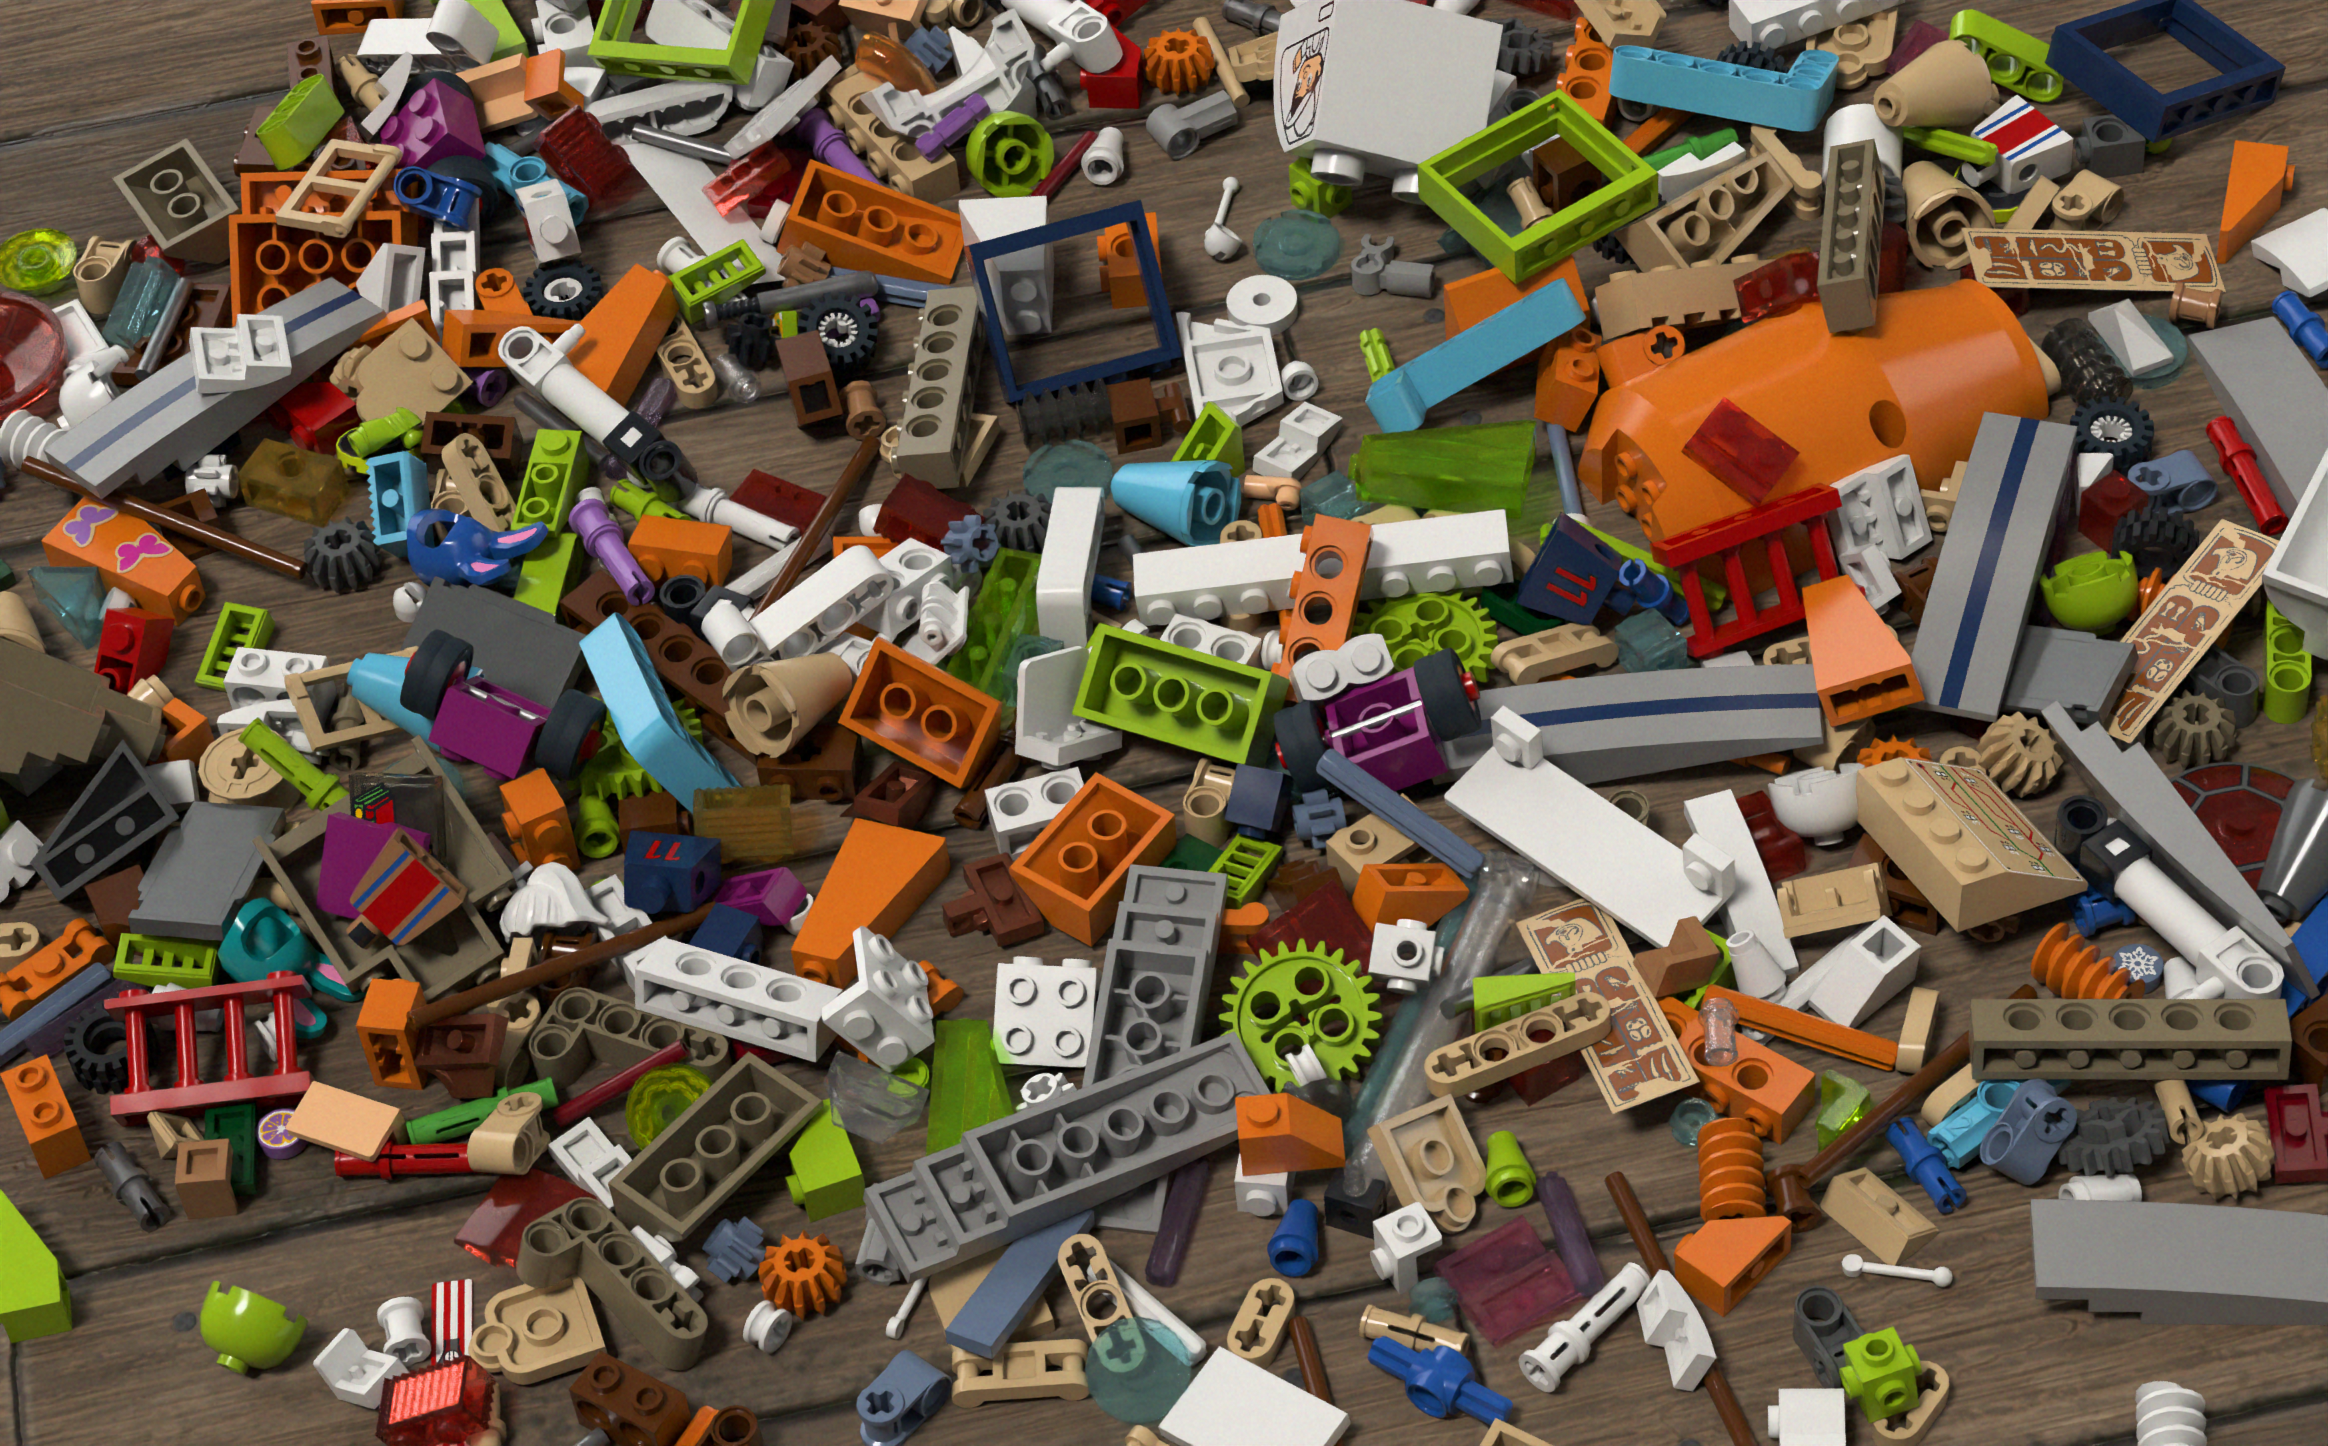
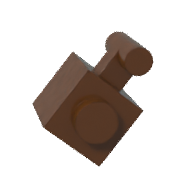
M1149 377L1105 386L1108 418L1118 455L1162 447L1160 424L1172 422L1174 430L1178 433H1185L1192 427L1183 391L1179 383L1167 384L1164 388L1165 397L1158 399L1154 398Z
M662 789L661 793L653 790L644 791V797H637L635 793H627L625 799L619 800V833L624 857L631 830L692 836L689 812L680 811L679 806H681V803L666 789Z

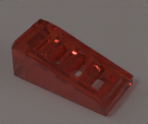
M1760 790L1735 799L1744 819L1762 813V815L1745 822L1770 883L1803 872L1806 869L1803 840L1797 833L1785 827L1777 819L1771 800L1764 791Z

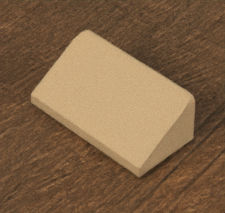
M1866 1167L1833 1176L1820 1202L1822 1210L1887 1265L1897 1266L1932 1240L1939 1231L1932 1222Z

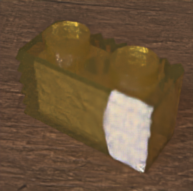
M786 783L782 786L778 784L773 786L766 784L762 787L746 785L743 788L736 786L733 789L727 786L724 789L720 787L711 789L708 787L704 790L700 788L694 790L693 820L695 836L721 839V864L730 863L736 858L758 857L762 861L771 862L777 861L786 855H794V823L790 785Z

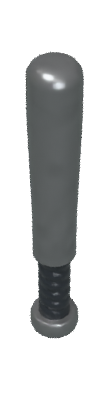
M861 271L758 293L757 297L751 299L747 298L724 304H714L713 301H706L703 303V312L707 327L714 328L718 326V322L721 320L740 318L746 313L771 315L781 311L804 309V307L810 308V301L817 297L821 303L823 302V294L831 292L832 300L838 299V292H846V301H851L853 295L861 299L872 297L877 294L878 284L873 272Z

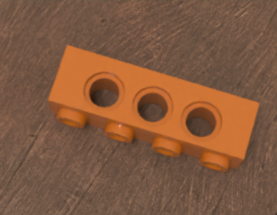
M1578 17L1574 34L1576 44L1569 45L1567 48L1565 69L1567 71L1566 73H1559L1556 90L1560 88L1606 129L1611 131L1618 109L1617 97L1609 93L1614 49L1609 48L1602 42L1601 36L1585 17Z
M1317 513L1313 526L1305 525L1300 544V553L1306 554L1302 572L1295 570L1292 577L1289 598L1296 601L1292 618L1284 616L1280 629L1279 644L1285 645L1281 663L1274 662L1271 672L1289 679L1288 675L1291 668L1296 663L1299 654L1304 650L1337 651L1344 643L1350 640L1374 538L1372 525ZM1328 558H1335L1343 563L1341 573L1332 579H1325L1317 574L1320 563ZM1320 603L1330 606L1332 608V616L1326 623L1315 625L1307 620V613L1312 606ZM1291 681L1284 700L1286 707H1293L1299 704ZM1325 705L1319 706L1318 708L1321 713L1327 715Z
M1669 995L1655 998L1700 1081L1679 1090L1700 1101L1704 1107L1714 1113H1722L1730 1118L1749 1120L1755 1127L1754 1135L1759 1137L1765 1136L1782 1145L1815 1104L1816 1073Z

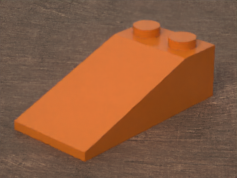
M810 159L788 214L776 252L784 255L791 244L801 249L804 241H807L824 250L826 253L822 260L834 267L871 271L875 274L949 285L961 254L964 240L960 214Z

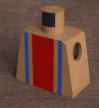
M399 826L353 891L349 901L361 914L346 928V932L358 946L366 950L382 934L386 935L395 945L399 947L404 946L456 909L463 902L468 888Z

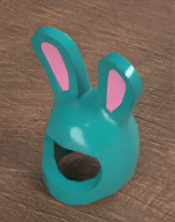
M265 897L253 899L242 907L217 953L223 969L237 983L267 979V974L275 971H294L297 975H303L309 985L342 1001H358L367 994V992L363 993L361 989L351 994L325 954L319 953L313 947L301 927L287 913ZM259 921L257 925L253 928V930L250 932L255 923ZM309 998L293 999L296 1036L312 1039L322 1035L327 1025L325 1013Z

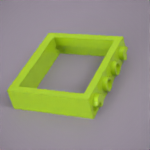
M605 0L587 55L601 69H605L606 74L736 85L749 84L776 1L742 0L727 49L722 50L630 43L629 39L643 0Z
M1560 88L1417 165L1419 198L1515 284L1658 206V172ZM1556 134L1560 135L1613 181L1609 185L1512 238L1457 190L1460 186Z

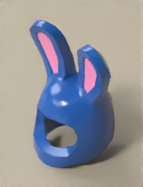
M432 508L421 510L414 514L408 523L406 532L408 559L412 571L429 587L435 576L445 579L453 585H460L465 588H469L473 584L479 586L496 584L504 579L512 570L508 559L528 553L539 547L549 529L540 521L515 531L496 532L471 517L459 515L445 509ZM439 521L445 526L448 535L440 546L429 548L425 545V532L430 524Z

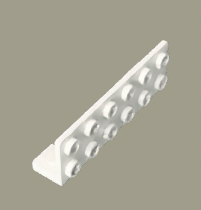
M1504 705L1491 717L1493 746L1444 795L1445 803L1657 948L1669 945L1679 919L1696 916L1703 926L1735 892V859L1697 833H1694L1683 845L1682 851L1544 759L1541 730Z

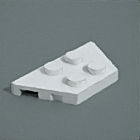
M832 54L823 60L809 76L803 80L802 78L762 108L724 146L734 160L747 152H750L752 156L757 154L772 141L771 138L777 133L780 136L785 134L800 121L799 117L818 103L814 95L842 68Z
M1176 313L1177 327L1196 420L1208 401L1214 402L1240 427L1284 403L1283 389L1270 328L1255 325L1242 326L1235 324L1233 321L1217 318L1213 326L1192 322L1190 313Z

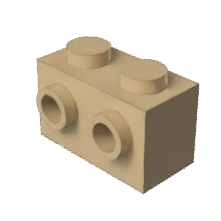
M1404 793L1400 795L1416 806ZM1371 812L1350 827L1338 830L1332 838L1326 841L1328 866L1337 867L1344 888L1352 896L1364 864L1435 863L1440 860L1374 812Z

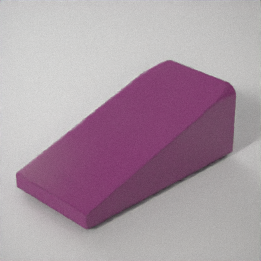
M781 867L726 878L709 902L716 901L717 903L759 916L761 925L778 926L785 925L790 921L806 897L807 890L787 867Z

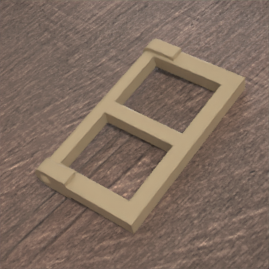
M331 139L276 214L277 225L324 232V235L346 237L352 229V225L390 171L402 159L403 154L401 150L395 146L378 143L376 145ZM338 156L379 164L366 183L323 177ZM313 190L355 197L341 217L299 211Z
M413 646L386 655L411 658L419 647ZM353 662L300 674L285 675L286 690L292 705L295 706L312 752L405 731L388 719L382 721L379 713L358 700L367 724L324 734L306 687L348 677Z

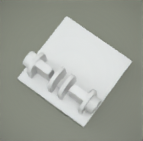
M940 581L927 583L923 587L921 594L920 626L902 642V649L934 666L946 655H955L967 639V616L969 614V588L967 586L956 594Z

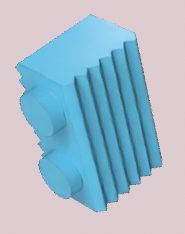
M402 451L369 458L365 463L369 466L366 473L370 475L367 481L371 486L368 490L372 492L369 497L373 501L370 508L374 510L370 516L375 519L371 524L375 527L372 534L376 538L373 542L398 558L408 556L406 532L409 520L417 512L431 509L426 463L419 461V458L412 456L409 452ZM432 524L429 525L425 532V545L429 548H435Z

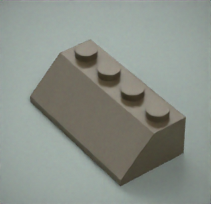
M748 1051L608 1182L617 1219L631 1229L638 1225L653 1238L656 1235H660L668 1242L683 1241L824 1107L823 1101Z

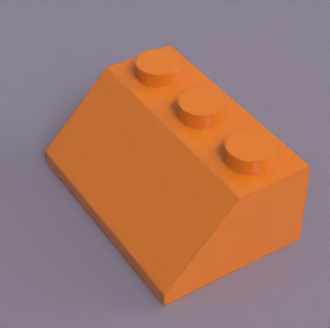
M1568 255L1518 284L1513 283L1495 267L1443 285L1446 341L1560 278H1565L1586 316V319L1575 327L1585 328L1590 331V308L1573 255ZM1548 342L1486 377L1538 360Z
M876 637L838 723L961 789L972 784L995 750L999 741L1003 702L881 637Z
M1095 772L1009 867L1010 875L1052 926L1092 947L1117 918L1119 901H1124L1130 864L1157 867L1177 845L1175 814Z

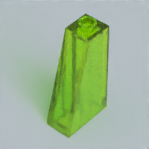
M1517 420L1363 435L1359 454H1351L1348 479L1355 481L1356 500L1460 513L1505 509L1506 518L1521 520L1537 452L1536 421Z
M961 1018L937 1021L926 1156L960 1144L962 1134L966 1131L1014 1114L987 1020Z

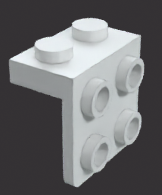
M1074 646L1025 659L1020 663L1017 677L1015 754L1042 761L1041 766L1044 768L1063 770L1069 768L1072 762L1078 760H1098L1102 758V753L1122 748V729L1090 721L1072 714L1089 659V650L1087 648Z
M860 926L853 932L859 982L821 1008L822 1020L828 1027L890 1074L935 1042L931 1020L933 1018V1011L929 1005L926 986L928 985V977L917 962L913 960L907 961L897 953L883 935H875L865 926Z
M1017 956L1014 957L1013 964L998 963L992 1044L993 1059L1000 1064L1086 1068L1095 1018L1096 994H1099L1103 972L1097 968H1092V961L1083 959H1063L1062 966L1043 965L1042 958Z

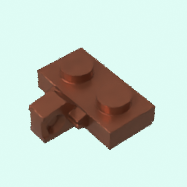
M1004 852L963 865L964 880L969 891L963 893L962 898L942 904L943 922L950 936L973 932L975 929L977 931H986L989 928L998 947L1044 933V921L1036 905L1010 875L1009 867L1013 864L1009 853Z

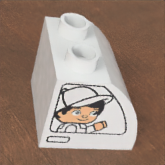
M1309 0L1281 15L1276 45L1273 84L1276 129L1284 153L1313 159L1310 176L1316 180L1341 186H1359L1363 183L1364 172L1394 179L1391 194L1394 198L1408 203L1427 205L1419 198L1417 165L1486 128L1503 25L1406 0Z

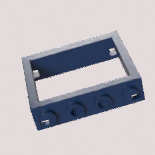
M2138 0L2058 25L2051 36L2052 41L2045 61L2047 65L2152 143H2157L2273 104L2286 66L2193 0ZM2166 31L2224 73V75L2161 94L2103 50Z
M1141 200L963 246L1004 401L1010 403L1017 401L1018 409L1043 403L1042 394L1059 390L1061 397L1087 391L1085 382L1102 378L1105 386L1130 379L1128 371L1145 366L1146 374L1162 371L1172 367L1170 359L1182 356ZM1126 222L1159 347L1017 385L984 260Z

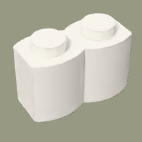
M1375 633L1364 634L1350 639L1337 651L1321 650L1304 656L1293 665L1288 676L1298 702L1312 700L1319 707L1324 705V701L1342 694L1345 690L1350 691L1387 677L1392 671L1394 664L1383 635Z
M1779 1389V1405L1768 1406V1437L1779 1438V1446H1846L1844 1389Z

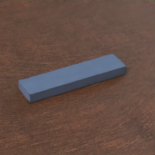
M1087 1209L1044 1229L1014 1240L946 1328V1342L993 1359L1060 1271L1058 1252L1063 1242L1076 1234H1088L1094 1226V1210Z

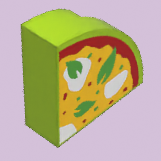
M781 311L768 315L773 322L772 326L779 327L778 335L782 337L781 339L797 335V311Z

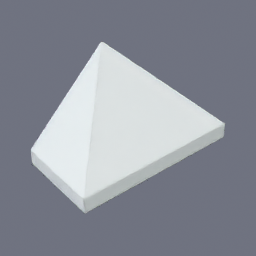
M383 243L356 282L360 295L385 310L386 314L419 301L425 248Z
M2129 299L2088 313L2090 323L2133 377L2173 363L2174 355Z

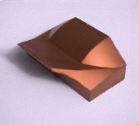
M894 761L854 798V803L840 817H861L911 830L925 817L936 791L937 776L925 769Z
M496 1013L457 1015L419 1029L414 1066L436 1075L454 1099L492 1097L495 1072L503 1049L509 1018Z

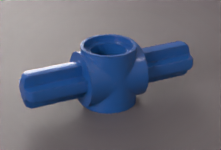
M1387 1336L1376 1338L1371 1345L1368 1353L1369 1362L1404 1380L1408 1398L1422 1412L1432 1417L1442 1418L1447 1413L1455 1415L1462 1410L1489 1425H1492L1495 1418L1506 1423L1508 1422L1513 1410L1512 1401L1476 1383L1473 1366L1458 1351L1441 1345L1435 1347L1433 1351L1426 1348L1418 1353Z

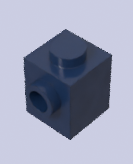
M1238 763L1225 820L1239 825L1237 834L1265 840L1267 831L1282 834L1294 784L1292 776Z
M717 902L688 944L759 965L762 952L766 947L759 916Z

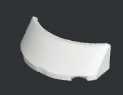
M1013 8L991 20L993 29L982 53L974 64L950 85L934 93L921 96L918 89L909 92L897 91L888 81L861 95L860 99L891 131L909 137L920 138L927 131L930 134L934 131L931 128L956 107L959 106L962 109L964 107L962 103L975 93H978L987 101L991 110L989 115L1004 111L1023 87L1021 84L1029 63L1033 60L1035 44L1016 10ZM973 121V122H972L973 125H974V127H973L972 129H970L967 133L973 131V129H974L975 126L977 125V122H976V121Z

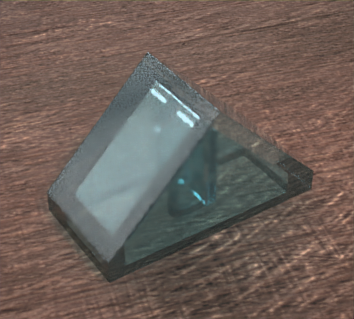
M35 566L27 572L38 602L86 650L93 647L101 621L98 620L99 613L107 597L98 567Z

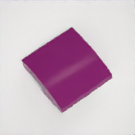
M342 812L329 814L316 908L356 919L361 913L350 903L349 899L393 832L400 826L427 852L429 851L431 834L394 822L376 824Z

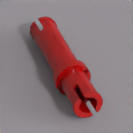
M2221 416L2215 418L2207 425L2205 432L2220 456L2218 463L2225 474L2232 477L2248 509H2250L2260 532L2263 535L2267 534V536H2273L2282 532L2288 526L2289 519L2256 463L2257 455L2253 447L2243 441L2231 417Z
M387 1140L378 1157L373 1162L336 1150L334 1157L335 1172L338 1177L381 1175L382 1180H394L395 1175L489 1174L474 1172L471 1169L467 1155L468 1143L395 1145L394 1140Z

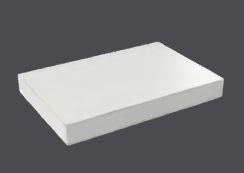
M1219 1346L1158 1428L1164 1438L1179 1446H1334L1351 1422L1348 1413Z

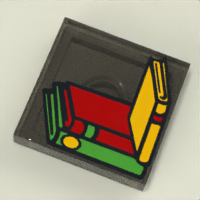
M363 772L348 775L351 816L376 824L394 822L431 834L428 853L448 870L443 775Z

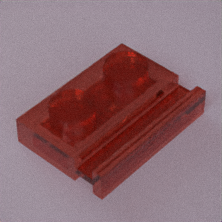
M1725 397L1721 399L1681 451L1756 508L1759 507L1764 498L1771 492L1800 454V452Z

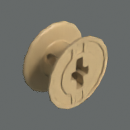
M239 728L225 733L209 744L200 758L198 770L203 786L210 791L208 802L284 808L285 815L293 809L300 798L301 792L265 763L257 754L238 741V738L246 728ZM273 731V732H275L279 737L283 738V737H282L280 734H278L276 731Z

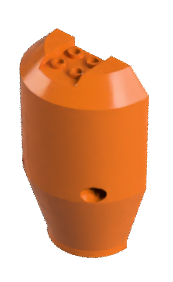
M1961 279L1942 287L1878 294L1875 325L1852 333L1845 331L1829 333L1821 301L1802 303L1789 307L1603 393L1597 402L1579 462L1578 478L1602 505L1617 499L1621 509L1626 513L1630 512L1636 518L1644 535L1652 543L1817 483L1829 486L1871 465L1902 454L1910 455L1919 490L1925 489L1940 492L1943 478L1951 479L1956 460L1969 461L1984 411L2043 420L2049 414L2047 389L2037 355L2022 325L2006 303L1994 291L1978 281ZM1825 519L1824 521L1826 524L1832 551L1834 554V558H1836L1838 556L1829 528L1828 520ZM1798 522L1785 527L1786 532L1782 535L1794 578L1817 567L1806 525ZM1758 537L1743 542V548L1739 552L1751 597L1776 585L1764 541L1758 540ZM1712 553L1699 558L1700 564L1696 566L1698 575L1723 586L1726 589L1725 599L1733 601L1721 556Z

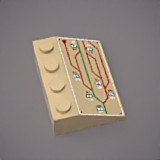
M1899 757L1857 770V821L1956 932L2087 891L2088 882L1982 769Z

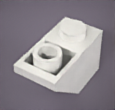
M1883 915L1848 943L1809 998L1808 1005L1825 1020L1851 1028L1857 1027L1915 980L1921 946L1888 917Z

